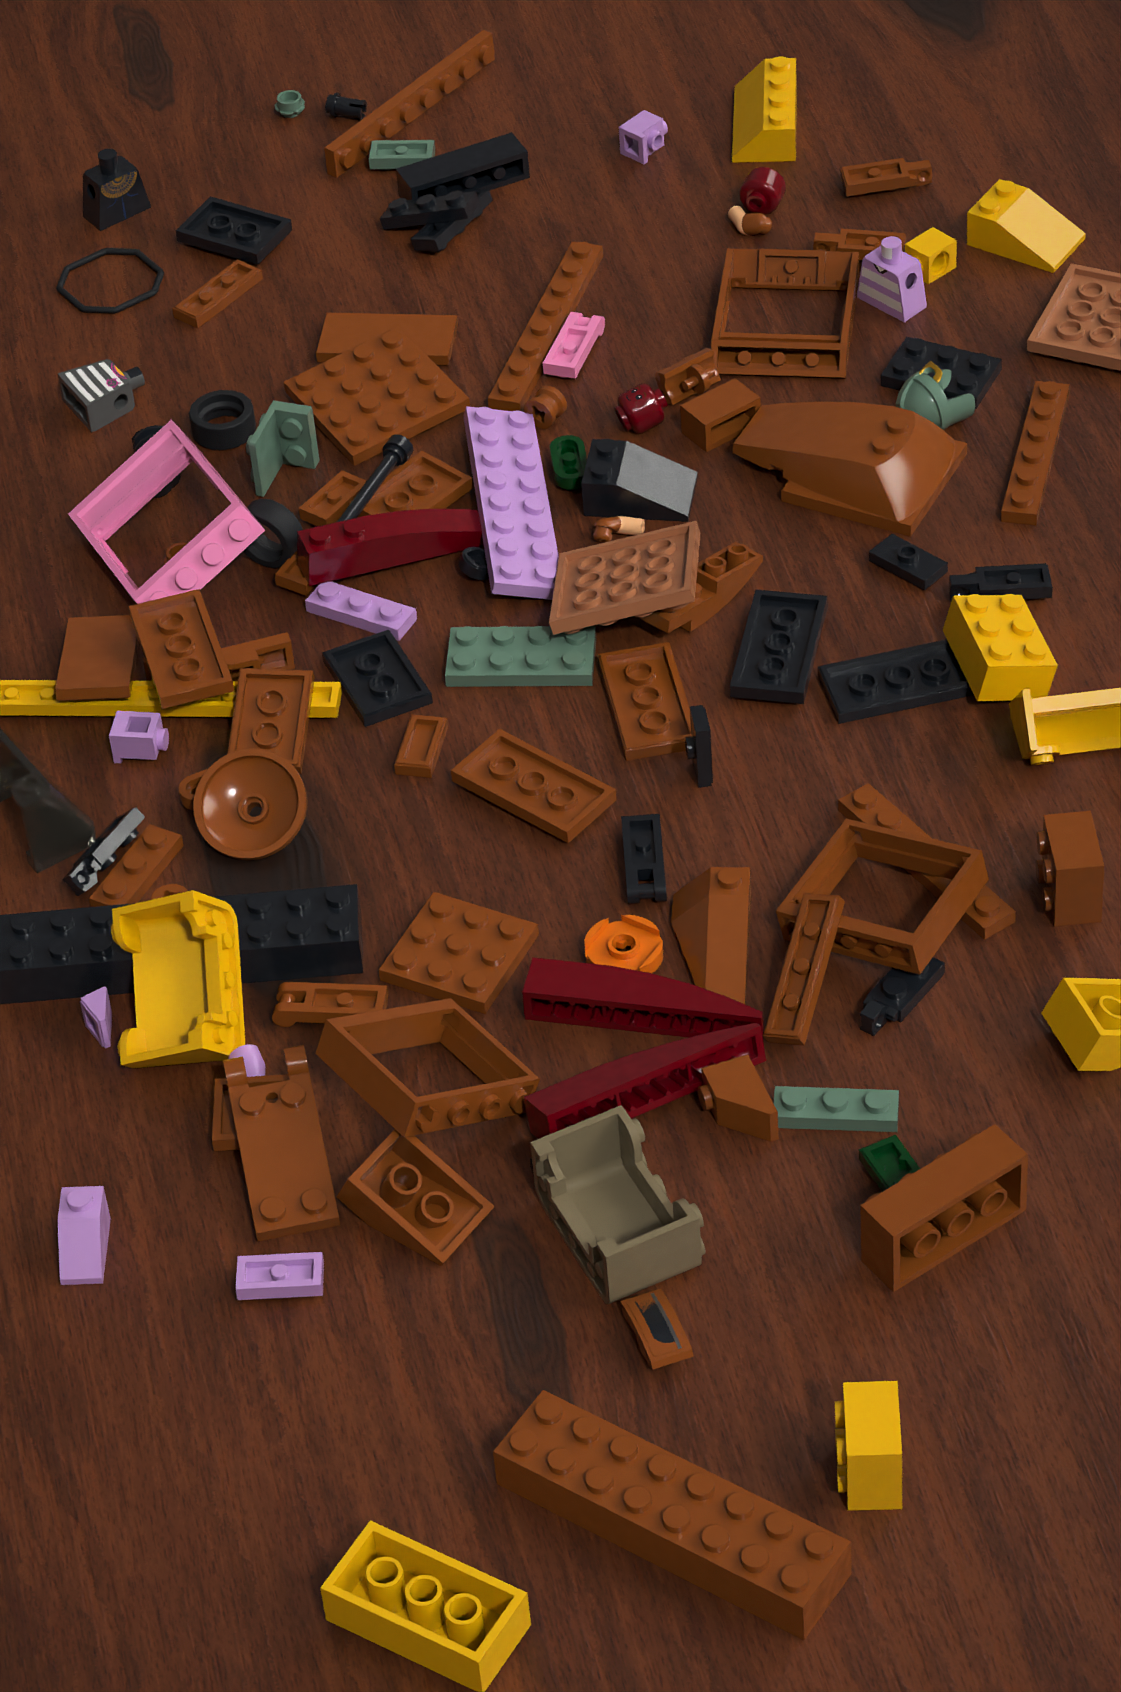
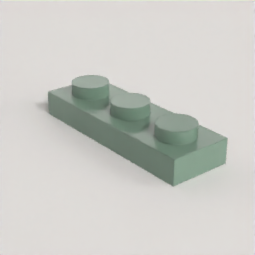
M775 1086L773 1104L778 1111V1128L876 1132L898 1131L899 1090Z

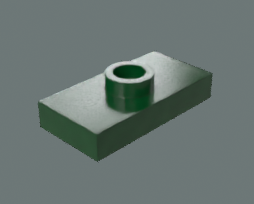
M896 1135L859 1149L860 1162L882 1192L898 1183L905 1175L920 1169Z

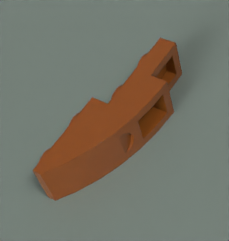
M732 543L698 563L695 602H691L680 609L666 608L657 610L648 616L640 617V619L666 633H670L679 627L692 632L718 613L735 597L761 565L763 555L749 549L744 544Z
M288 632L221 648L233 681H238L240 668L295 669L292 644ZM143 657L146 681H152L145 658Z

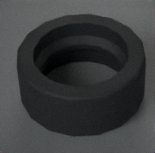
M218 390L209 392L199 397L189 410L194 440L201 446L212 450L236 448L246 443L249 436L253 435L256 429L252 402L246 395L237 391ZM221 416L237 417V419L227 423H208V421Z
M261 498L252 501L247 507L260 524L268 527L276 534L281 544L271 541L262 533L243 552L258 564L270 568H279L297 551V531L303 530L301 523L289 509L274 500Z

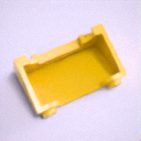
M191 890L113 908L112 938L121 949L132 953L136 1028L125 1029L118 1041L117 1049L121 1065L129 1068L222 1061L227 1060L233 1050L245 1045L238 923L231 905L220 899Z

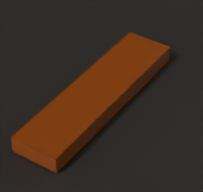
M803 894L763 1037L769 1043L805 1046L845 904L840 895Z

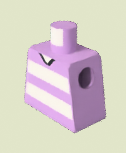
M890 236L884 238L881 246L863 258L857 298L902 322H906L927 307L922 268L917 258L902 251L901 239Z

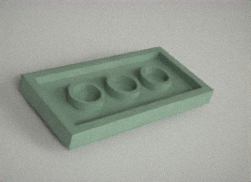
M550 626L451 627L445 670L446 687L593 686L596 626L585 627L573 634L563 632L553 635Z

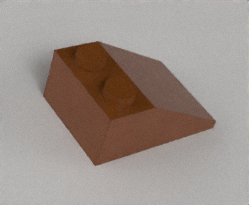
M396 1129L347 1179L337 1195V1198L367 1225L440 1266L444 1264L495 1207L416 1136L403 1137Z

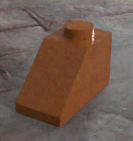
M749 1055L702 1068L703 1086L697 1088L699 1100L705 1111L710 1109L717 1125L770 1142L779 1140L778 1111Z

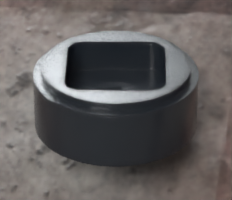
M479 547L464 549L458 562L461 571L473 579H488L485 550Z

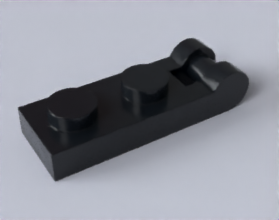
M660 814L621 816L628 904L640 903L639 899L655 898V902L667 901ZM653 880L654 883L638 884V881Z

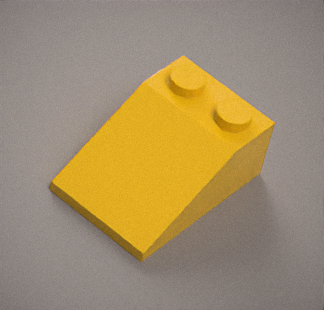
M999 179L967 212V245L1054 273L1085 240L1086 233L1032 190L1015 184L1012 181Z
M1063 978L1041 1014L1069 1055L1071 1062L1078 1071H1112L1121 1068V979Z

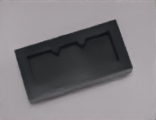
M894 534L889 535L869 551L870 562L923 590H926L948 572V562Z
M703 705L690 706L691 736L685 737L687 759H692L698 788L712 786L711 783H713L711 730L705 707Z

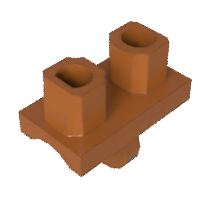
M705 348L655 373L658 388L664 392L667 404L674 405L695 393L703 394L710 389L711 385L721 380L714 366V353L712 349Z

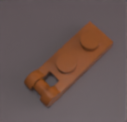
M284 982L278 987L276 999L279 1003L274 1006L272 1020L278 1026L290 1027L295 1022L325 1023L326 1019L384 1010L387 1007L389 997L387 985Z

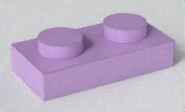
M322 1252L237 1256V1300L323 1296L324 1259Z

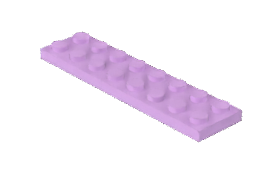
M466 406L463 418L491 594L552 600L559 556L533 414L517 410L504 411L488 407Z

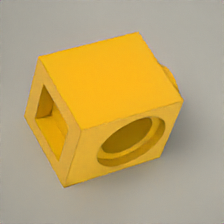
M932 227L905 244V253L920 261L923 281L929 285L956 268L957 240Z

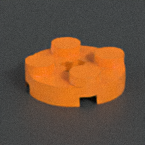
M621 915L622 921L609 923V918L596 923L587 932L584 939L586 963L653 973L663 961V940L660 937V931L653 922L643 917ZM626 946H631V950H629V951H618V950H617V949H624Z

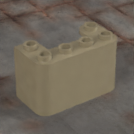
M622 1105L530 1142L534 1183L539 1201L597 1293L607 1305L702 1264V1255L706 1253L704 1243L700 1237V1228L704 1226V1220L698 1206L695 1203L689 1204L684 1198L673 1203L670 1202L666 1196V1189L658 1174L652 1175L647 1168L646 1158L641 1143L645 1142L643 1128L636 1118L631 1119Z

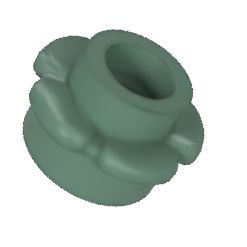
M286 90L277 95L275 110L286 118H294L304 110L305 101L298 91Z

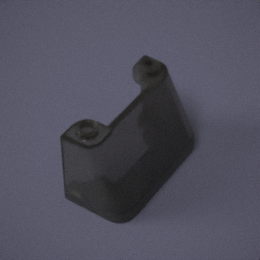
M0 727V802L12 797L20 808L29 850L26 851L29 865L39 873L90 847L96 840L94 822L38 759Z

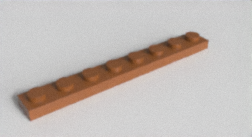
M482 30L324 147L327 174L338 178L370 154L373 140L390 139L495 60L493 33Z
M571 242L488 396L489 408L504 411H523L525 403L528 401L543 373V361L570 312H575L603 258L602 245L590 244L588 242Z

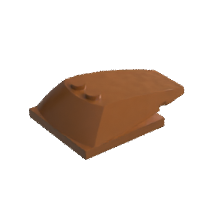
M795 402L761 406L733 443V453L763 468L781 471L783 478L788 480L781 490L782 502L911 537L967 455V443L954 440L939 426L914 411L895 406L858 402Z

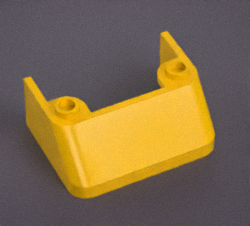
M1121 688L1031 698L1030 689H1024L1009 703L1011 721L1022 759H1030L1031 765L1053 763L1054 756L1121 748Z

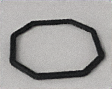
M103 248L66 265L56 288L61 295L82 312L114 314L156 295L163 279L164 271L138 249ZM105 254L136 255L157 272L152 290L116 307L84 306L63 287L69 271Z

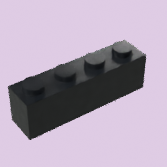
M511 132L396 169L398 194L400 198L413 200L428 194L436 197L447 195L453 191H463L464 189H489L490 191L530 178L528 151Z

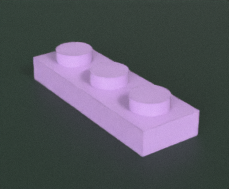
M331 581L320 583L305 600L307 612L375 634L390 630L397 641L401 640L417 620L416 608Z

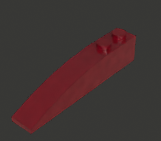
M470 509L394 511L297 531V562L308 585L312 586L463 551L468 547L484 546L478 510Z
M532 957L522 991L525 1020L688 1038L713 1031L758 1023L761 1025L762 1037L764 1034L762 1011L690 983L621 967Z
M752 1023L656 1046L594 1067L525 1096L524 1102L530 1132L539 1139L620 1105L623 1106L632 1119L697 1091L699 1086H703L702 1068L745 1055H749L754 1066L766 1061L761 1025Z

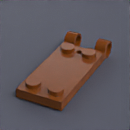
M304 1045L284 1048L289 1080L249 1088L243 1057L223 1060L257 1242L340 1226ZM278 1098V1100L274 1103H269L267 1101L270 1099Z

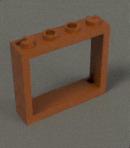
M846 818L777 908L776 914L783 938L787 941L791 939L803 894L830 895L858 857L952 879L914 933L841 915L831 952L920 975L989 880L982 850Z
M451 998L326 1019L315 1053L403 1137L527 1113L524 1097L535 1093L540 1081L538 1076ZM441 1042L485 1084L417 1097L372 1054Z

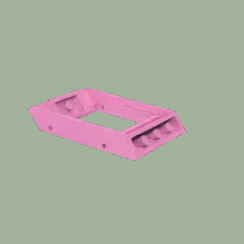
M172 419L68 513L137 604L197 589L201 590L265 531L201 451ZM194 461L217 490L220 489L231 504L138 588L127 574L128 570L106 543V540Z

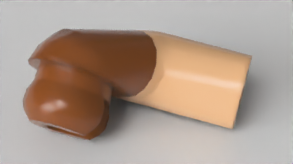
M733 206L728 212V217L745 236L759 233L767 234L772 228L771 219L765 217L762 213L746 214L740 206Z
M626 516L600 518L593 525L595 529L593 538L598 542L605 543L612 540V533L632 536L642 534L645 529V520Z

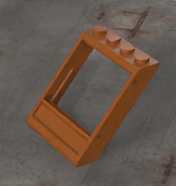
M727 248L711 339V349L714 353L713 361L718 374L846 378L858 290L859 252ZM732 288L847 291L846 304H843L839 336L725 332Z

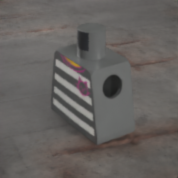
M108 359L58 373L63 402L91 433L132 411L135 407L132 390L145 385V379L139 367L136 366L122 372Z

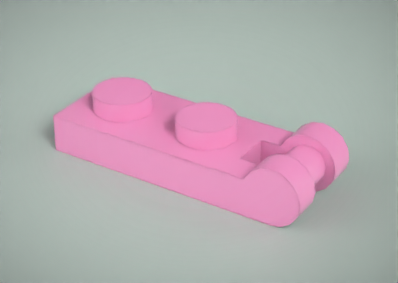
M570 312L543 361V374L576 379L598 336H602L604 332V316L593 315L591 318L583 317L582 313Z

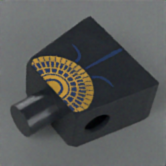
M114 149L101 150L98 153L99 165L86 170L83 174V217L99 231L151 208L137 168L123 156H117V152Z

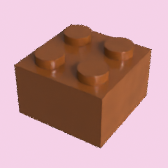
M1091 810L1043 815V831H1039L1036 834L1038 854L1042 855L1041 860H1036V876L1038 883H1045V887L1042 888L1044 911H1051L1054 927L1102 922L1104 862Z

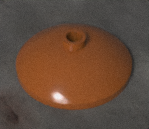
M258 748L241 749L231 752L214 762L200 779L193 803L195 822L204 839L219 853L238 860L266 858L285 848L300 831L307 812V793L304 782L295 767L277 753ZM254 807H261L262 811L258 816H250V812Z

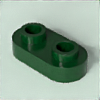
M573 435L555 438L550 444V457L555 483L566 490H577L582 487L581 483L587 463L584 442L579 437Z

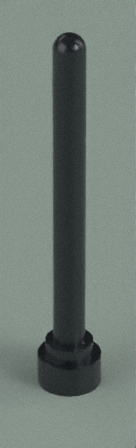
M395 434L388 439L383 446L382 461L337 522L357 518L394 466L407 462L414 449L412 443L406 437Z

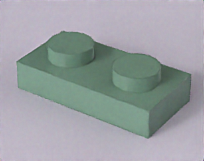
M373 140L369 154L370 169L389 171L435 157V140Z

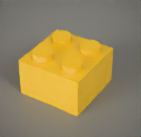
M898 1381L843 1382V1401H834L835 1427L842 1428L835 1429L838 1493L847 1492L848 1511L902 1509V1444Z

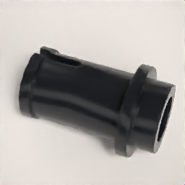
M336 92L334 95H328L325 110L332 117L341 115L362 120L365 117V114H362V112H366L367 102L366 100L342 97L340 93Z

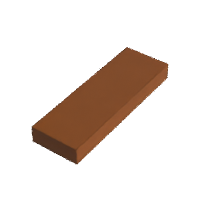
M237 259L173 307L174 318L193 327L200 328L263 280L262 270Z

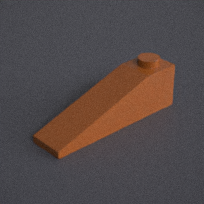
M710 867L673 894L671 928L680 944L684 962H687L692 975L693 985L727 996L746 1005L752 905L750 867Z

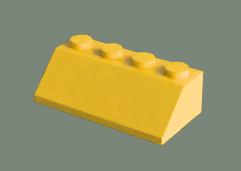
M779 56L764 59L735 85L732 163L796 161V58Z

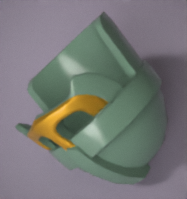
M930 361L920 371L906 380L898 393L895 404L896 407L914 411L945 430L950 425L963 421L973 415L975 411V398L972 394L967 393L947 399L944 389L951 380V370L940 369L935 363ZM933 372L935 375L932 378L927 374Z

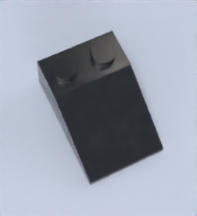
M592 439L581 483L584 516H626L646 520L688 522L698 472L629 441Z

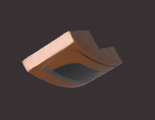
M661 1288L620 1301L623 1316L636 1334L639 1350L652 1370L694 1357L685 1331Z

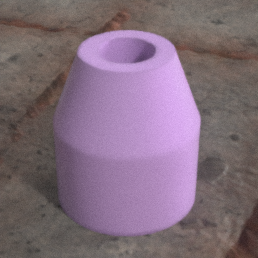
M243 1045L230 1053L228 1059L243 1057L247 1077L265 1076L266 1065L256 1045Z

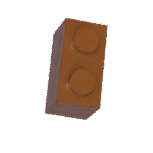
M734 378L680 405L681 431L707 453L741 434L761 407L760 397Z

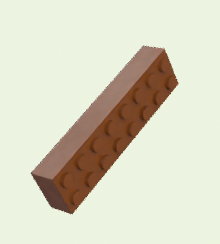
M545 1390L541 1391L493 1451L498 1485L802 1640L806 1639L852 1575L851 1541Z

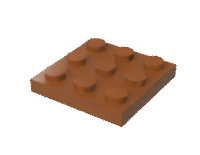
M433 892L379 968L380 981L439 1000L451 998L461 1007L486 1014L539 936L538 924Z

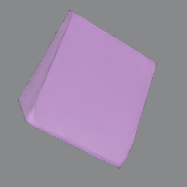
M101 987L81 997L80 1004L86 1028L100 1045L106 1049L111 1046L112 1009L108 990L106 987Z

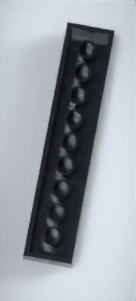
M357 884L213 896L230 904L237 917L242 984L363 973L362 916ZM131 904L0 915V1004L81 998L101 987L107 988L108 995L134 993L132 953L121 949L114 942L111 935V926L113 924L112 909Z

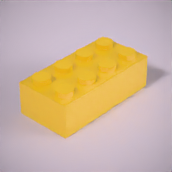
M371 1520L320 1587L327 1621L476 1692L486 1691L531 1626L527 1592Z

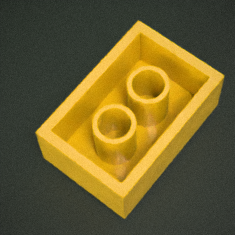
M972 594L953 596L943 632L976 700L1012 701L1024 689H1030L1031 698L1047 697L1058 664L1022 595Z

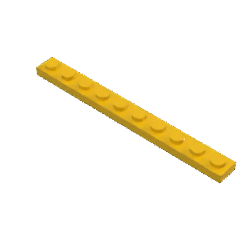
M0 680V715L105 717L115 716L117 711L161 713V717H233L238 681H233L234 692L162 709L153 681H133L131 697L56 701L55 687L57 680ZM314 682L309 718H338L342 695L340 682Z

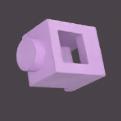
M643 110L619 126L620 154L641 164H646L648 156L664 146V135L668 132V127L663 118Z
M116 712L109 733L114 763H122L123 758L157 760L159 750H167L169 732L167 728H163L161 713Z

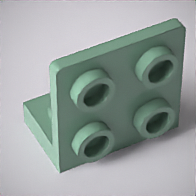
M273 400L267 412L261 415L259 426L255 433L249 436L246 445L247 455H250L252 464L250 477L251 481L255 483L257 496H265L282 464L316 468L320 459L312 406Z

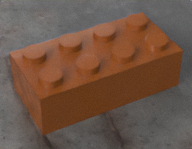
M994 1124L980 1133L971 1135L964 1143L951 1151L938 1155L931 1163L918 1171L905 1175L898 1183L880 1194L877 1193L870 1196L865 1203L860 1205L861 1261L890 1290L895 1292L1020 1215L1027 1208L1028 1154Z

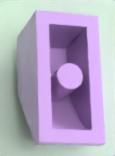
M104 1186L62 1187L58 1212L59 1273L61 1285L103 1284L111 1220Z

